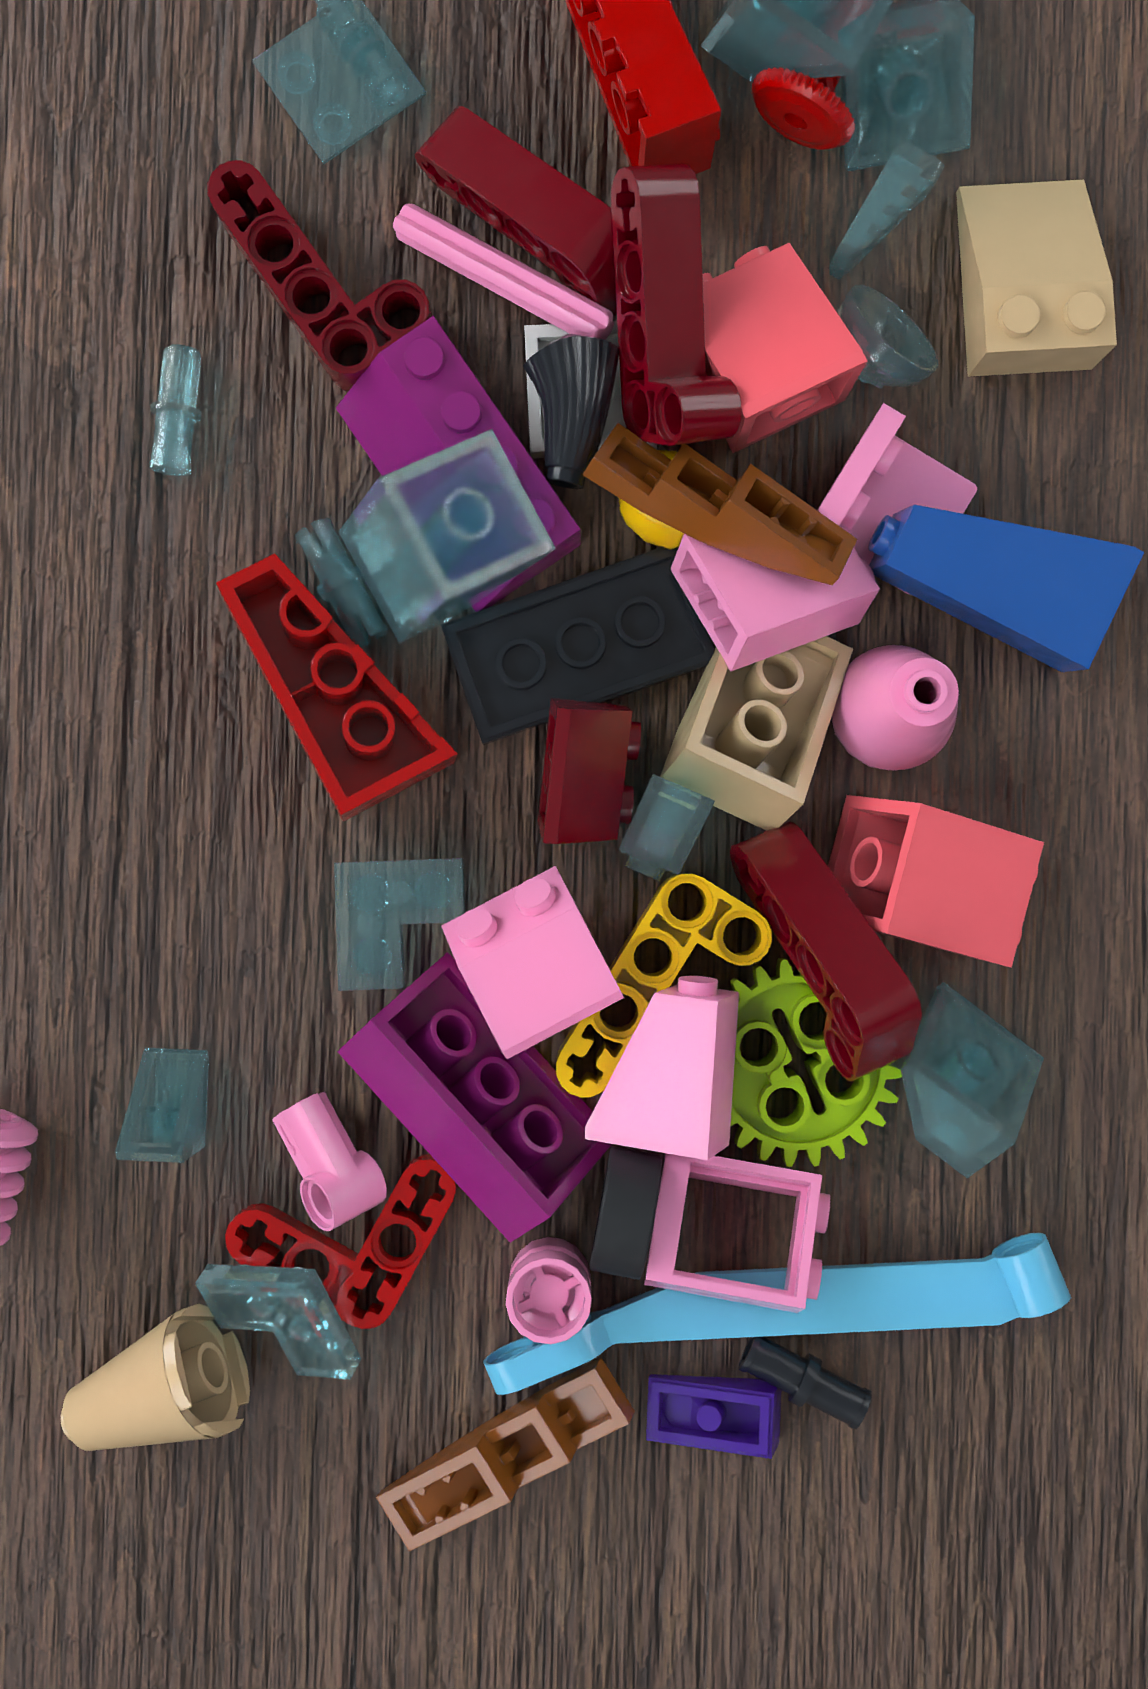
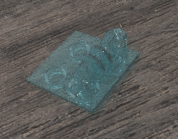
M315 0L318 5L316 10L317 16L252 59L254 66L323 165L426 95L423 86L362 0Z

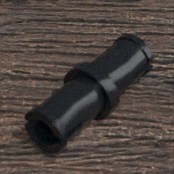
M750 1337L739 1362L738 1370L748 1372L788 1393L789 1402L799 1407L807 1403L846 1423L853 1430L857 1429L862 1423L872 1398L871 1390L862 1388L821 1367L822 1360L810 1353L804 1358L765 1337Z

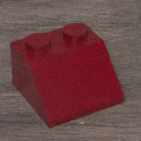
M551 698L538 813V826L543 843L567 844L618 840L619 824H630L633 811L634 787L624 785L627 760L637 761L641 741V722L631 721L632 710L627 706Z

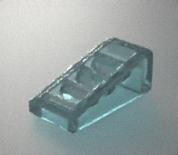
M903 140L902 143L899 142L839 244L829 265V274L840 280L867 256L930 194L945 167L939 159L906 140Z

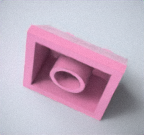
M556 866L441 926L457 966L506 1059L624 998Z

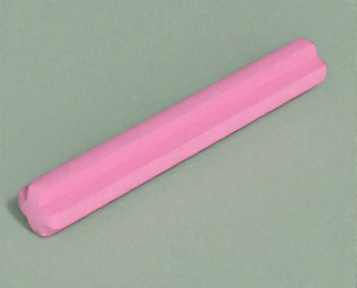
M415 204L403 205L399 215L395 217L393 228L396 231L398 240L567 333L604 340L611 334L614 321L613 314L609 309Z

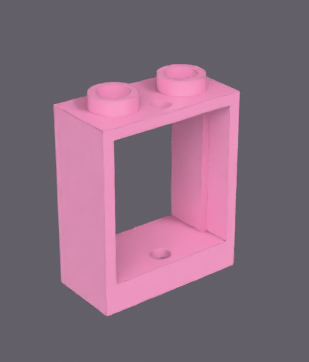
M665 1153L644 1285L794 1313L804 1310L807 1298L817 1300L821 1283L822 1260L812 1258L815 1232L825 1234L830 1212V1194L820 1193L822 1175L713 1156L709 1160H702ZM688 1178L796 1197L784 1290L674 1270Z

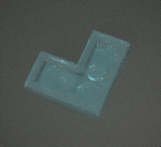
M463 858L334 863L338 991L402 989L405 987L403 924L447 923L465 913Z
M207 1264L195 1283L220 1328L272 1331L297 1375L339 1379L352 1378L361 1361V1357L315 1269Z

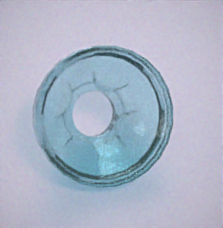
M855 285L845 295V299L838 305V315L861 347L867 359V363L858 379L864 383L873 384L879 389L884 385L909 387L919 385L938 368V358L928 338L918 325L892 300L865 285Z

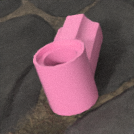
M325 1091L313 1094L299 1101L272 1119L303 1178L300 1183V1194L305 1210L320 1229L331 1231L385 1200L387 1188L380 1167L368 1153L362 1150L356 1151Z

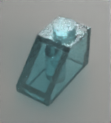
M652 774L644 787L631 817L630 824H628L618 847V851L629 855L625 867L659 882L664 871L673 875H679L710 814L715 800Z

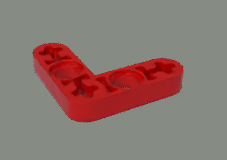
M424 1154L413 1159L405 1168L359 1253L274 1206L264 1203L251 1204L234 1217L229 1223L225 1234L226 1247L231 1257L239 1264L347 1324L360 1329L375 1328L383 1324L391 1315L450 1208L458 1185L430 1154ZM430 1169L441 1174L438 1185L446 1192L443 1196L438 1193H432L429 1196L420 1214L421 1216L432 1218L431 1223L427 1225L414 1212L396 1208L395 1204L400 1200L409 1209L420 1186L417 1181L412 1179L413 1175L425 1177ZM258 1220L263 1221L268 1225L265 1230L267 1239L280 1246L287 1239L288 1234L297 1240L284 1255L282 1265L280 1266L272 1261L280 1249L266 1242H262L257 1249L250 1248L246 1244L249 1234L242 1229V1225L251 1228ZM391 1224H402L410 1228L416 1237V1247L413 1252L405 1257H395L388 1254L381 1244V1233L386 1227ZM305 1249H315L322 1252L329 1262L330 1270L328 1276L319 1282L304 1280L299 1276L295 1268L297 1254ZM370 1257L375 1264L365 1263V1258ZM377 1265L383 1270L401 1274L399 1280H396L389 1272L385 1276L377 1292V1298L384 1303L383 1306L372 1303L366 1311L356 1305L359 1295L351 1288L354 1286L357 1289H364Z

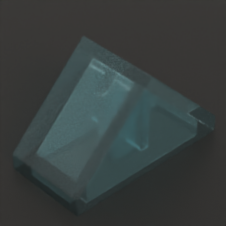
M144 1048L115 1150L117 1160L184 1163L205 1147L209 1069L207 1050Z

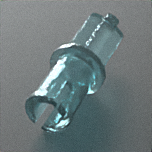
M171 344L164 349L158 401L152 402L150 405V412L156 415L149 469H153L154 472L172 476H189L191 474L190 462L194 424L201 420L202 412L196 408L201 355L197 349L190 346Z

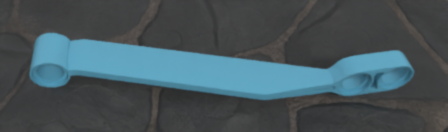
M1030 1233L1012 1238L1000 1244L992 1251L991 1255L980 1259L822 1266L817 1300L807 1298L805 1309L799 1313L658 1287L604 1310L591 1312L582 1329L566 1341L544 1344L536 1343L523 1337L495 1350L485 1358L483 1363L496 1394L505 1395L580 1366L599 1356L607 1348L617 1343L996 1326L1018 1317L1034 1318L1052 1313L1066 1305L1071 1299V1295L1046 1235L1043 1233ZM787 1268L696 1272L695 1274L784 1290Z

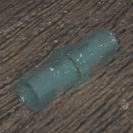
M324 518L311 523L318 538L314 532L310 533L307 527L300 529L295 534V539L301 545L320 581L316 589L322 601L331 602L347 635L361 648L372 643L369 636H375L376 640L385 636L389 629L383 623L363 585L367 578L360 566H353L334 529L331 518ZM361 620H362V622H363V624H364V626H365L367 632L365 631V629H364V627H363V625H362V623H361Z

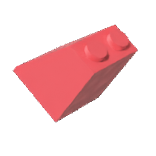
M790 243L772 251L769 250L768 246L755 248L741 256L734 263L735 268L712 278L710 273L703 274L706 375L723 376L731 379L737 387L741 399L742 414L739 429L733 437L726 438L732 453L845 401L867 363L861 347Z
M846 795L828 867L876 933L1012 968L1016 949L1021 940L1022 926L1033 884L1038 875V865L1044 842L922 803Z

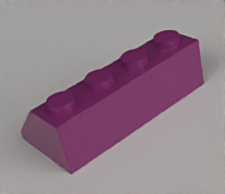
M434 316L379 352L367 370L336 406L337 412L475 612L490 608L581 545V529Z
M448 952L375 1015L337 1051L510 1243L550 1218L612 1145L611 1143L585 1139V1126L593 1111L580 1097L569 1094L561 1086L556 1076V1070L534 1046L506 1059L467 986L455 959Z

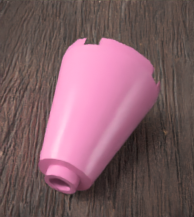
M886 645L868 650L848 664L832 714L835 735L850 755L869 767L885 770H905L919 766L939 753L953 732L958 708L959 690L957 680L945 664L918 649L902 645Z

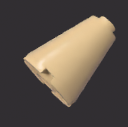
M196 1304L178 1310L68 1391L64 1399L60 1418L65 1435L80 1449L95 1451L222 1437L240 1428L244 1419H236L238 1408L249 1403L250 1385L247 1364L238 1339L233 1331L222 1335L212 1321L221 1317V1315L211 1307Z

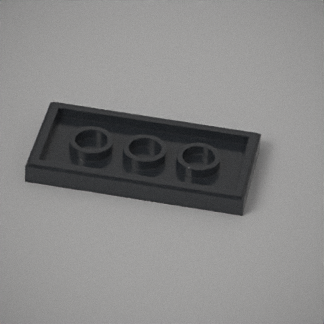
M661 547L441 624L483 745L548 723L551 698L605 703L705 668L708 665L716 646L670 570L678 548L667 549Z

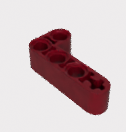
M457 106L415 153L416 161L421 169L442 191L555 271L562 285L609 309L614 318L617 315L611 207L469 109Z
M231 160L219 165L211 173L207 183V193L225 230L333 382L341 389L349 391L379 352L432 317L425 292L416 283L405 279L392 280L383 284L354 305L264 177L252 164L242 160ZM241 198H245L248 203L253 204L258 214V217L251 223L237 202ZM287 244L293 247L290 255L282 261L269 262L265 260L268 252L275 246ZM314 295L330 297L328 306L323 311L317 314L301 312L303 304L308 298ZM402 309H410L419 314L418 320L406 329H396L388 324L390 318ZM351 345H359L368 350L365 358L354 366H343L337 363L339 354Z
M686 164L623 167L617 171L613 180L611 211L621 399L626 428L644 442L666 446L733 437L739 429L742 414L741 399L737 387L729 378L706 375L700 193L695 172Z
M790 821L782 824L779 828L765 831L731 846L730 858L732 866L742 888L759 913L767 919L771 931L827 1012L824 1041L829 1056L839 1073L846 1080L853 1082L909 1055L912 1052L922 1016L920 1000L915 988L803 831Z

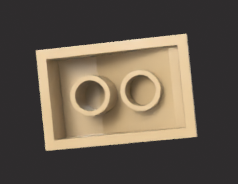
M1084 179L960 186L956 191L968 377L1092 370L1117 345L1113 280Z
M825 636L731 672L716 647L678 727L659 781L766 831L779 828L804 804L853 648Z

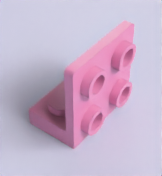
M885 403L882 404L817 509L821 514L858 539L854 549L860 558L870 564L875 554L868 550L870 540L877 526L886 515L892 517L893 514L912 505L963 514L977 492L976 484L895 436L906 416Z

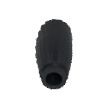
M567 334L536 352L523 365L541 400L544 417L546 480L549 484L568 489H583L585 476H583V473L598 452L602 440L619 360V347L607 340Z

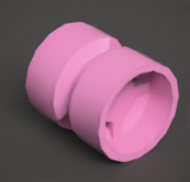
M546 1237L530 1242L519 1251L511 1265L506 1297V1308L511 1323L521 1335L533 1342L544 1344L566 1341L582 1329L590 1315L592 1299L591 1274L586 1258L576 1246L564 1239Z

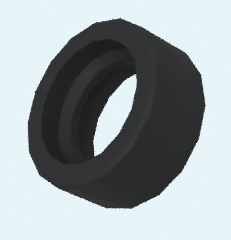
M611 1147L591 1252V1271L637 1280L641 1278L648 1254L662 1166L660 1155Z

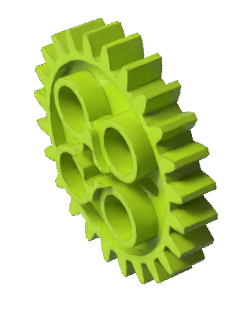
M778 958L776 976L771 978L761 966H752L755 985L748 988L744 983L735 978L730 980L733 991L739 992L730 1125L731 1127L736 1123L739 1124L734 1142L739 1148H743L756 1137L758 1139L757 1155L763 1161L769 1158L775 1147H779L782 1160L787 1167L793 1166L798 1150L805 1151L807 1158L814 1167L819 1166L821 1147L828 1146L841 1160L845 1158L842 1139L850 1135L856 1142L865 1146L868 1142L861 1125L866 1120L882 1127L886 1124V1121L875 1107L878 1101L897 1103L899 1098L886 1089L884 1085L886 1079L904 1077V1071L889 1064L855 1080L851 1087L844 1092H829L826 1088L825 1078L826 1073L834 1064L826 1049L824 1030L816 1035H805L799 1025L800 1013L804 1007L810 1003L819 1002V1000L800 972L793 974L787 959ZM777 1008L782 1009L791 1036L797 1047L806 1054L812 1053L813 1055L804 1062L808 1075L823 1101L824 1110L821 1113L814 1112L806 1087L799 1075L791 1068L784 1069L783 1067L792 1061V1057L772 1017L773 1010ZM755 1028L767 1029L772 1038V1046L769 1053L764 1058L756 1061L743 1058L740 1052V1042L744 1034ZM779 1088L794 1089L798 1100L793 1113L780 1119L769 1116L766 1111V1103L770 1094Z

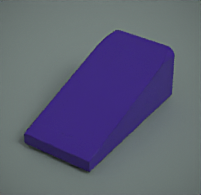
M651 1374L648 1381L646 1440L772 1459L780 1439L782 1390L761 1379Z

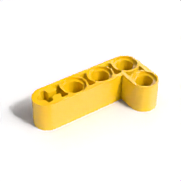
M676 874L667 878L659 886L609 967L621 992L630 996L636 1003V1013L633 1020L622 1027H614L608 1025L602 1019L600 1011L575 1023L562 1043L556 1059V1076L561 1086L569 1094L580 1098L593 1097L602 1093L654 993L671 986L695 945L698 943L727 962L738 966L754 964L768 953L772 942V931L767 919L755 909L703 877L695 874ZM682 883L694 885L702 896L700 912L689 920L677 919L671 914L668 907V898L671 891ZM738 917L747 918L756 930L754 944L742 953L730 952L723 941L725 927L733 919ZM649 938H657L664 941L669 949L668 963L657 973L640 971L634 963L636 947L642 941ZM588 1024H591L603 1038L619 1044L615 1050H611L603 1042L595 1058L596 1066L600 1072L597 1075L586 1072L579 1079L573 1076L574 1063L569 1057L572 1054L579 1057L587 1054L594 1042V1035L583 1031Z

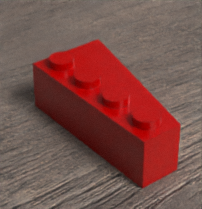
M565 0L629 166L686 164L692 168L695 174L710 169L715 142L720 140L719 121L721 108L676 16L671 0Z
M275 553L216 582L224 603L343 822L455 763L458 753L423 719L416 707L403 693H400L375 666L374 661L333 620L332 615Z

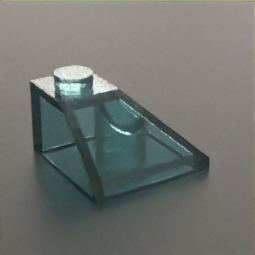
M906 0L890 3L842 36L844 103H846L845 106L850 108L849 112L853 114L851 117L854 118L853 122L855 123L854 133L849 142L844 145L845 168L848 172L970 148L975 15L960 0Z
M945 982L941 983L933 994L919 1026L912 1052L906 1056L901 1073L915 1139L964 1177L969 1178L1015 1144L1044 1057Z

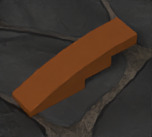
M620 423L616 424L583 473V476L639 511L702 543L761 566L828 585H833L839 579L858 540L751 463L740 478L736 480L686 444H682L671 460L647 442L642 441L640 437Z
M602 1357L539 1390L440 1450L382 1489L376 1496V1499L410 1552L510 1503L518 1488L569 1464L577 1449L628 1425L635 1411Z

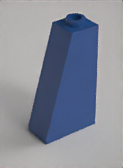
M912 505L893 514L892 517L886 515L877 526L868 546V550L875 553L869 564L874 576L1060 672L1087 670L1090 668L1144 554L1143 551L1134 546L920 505Z

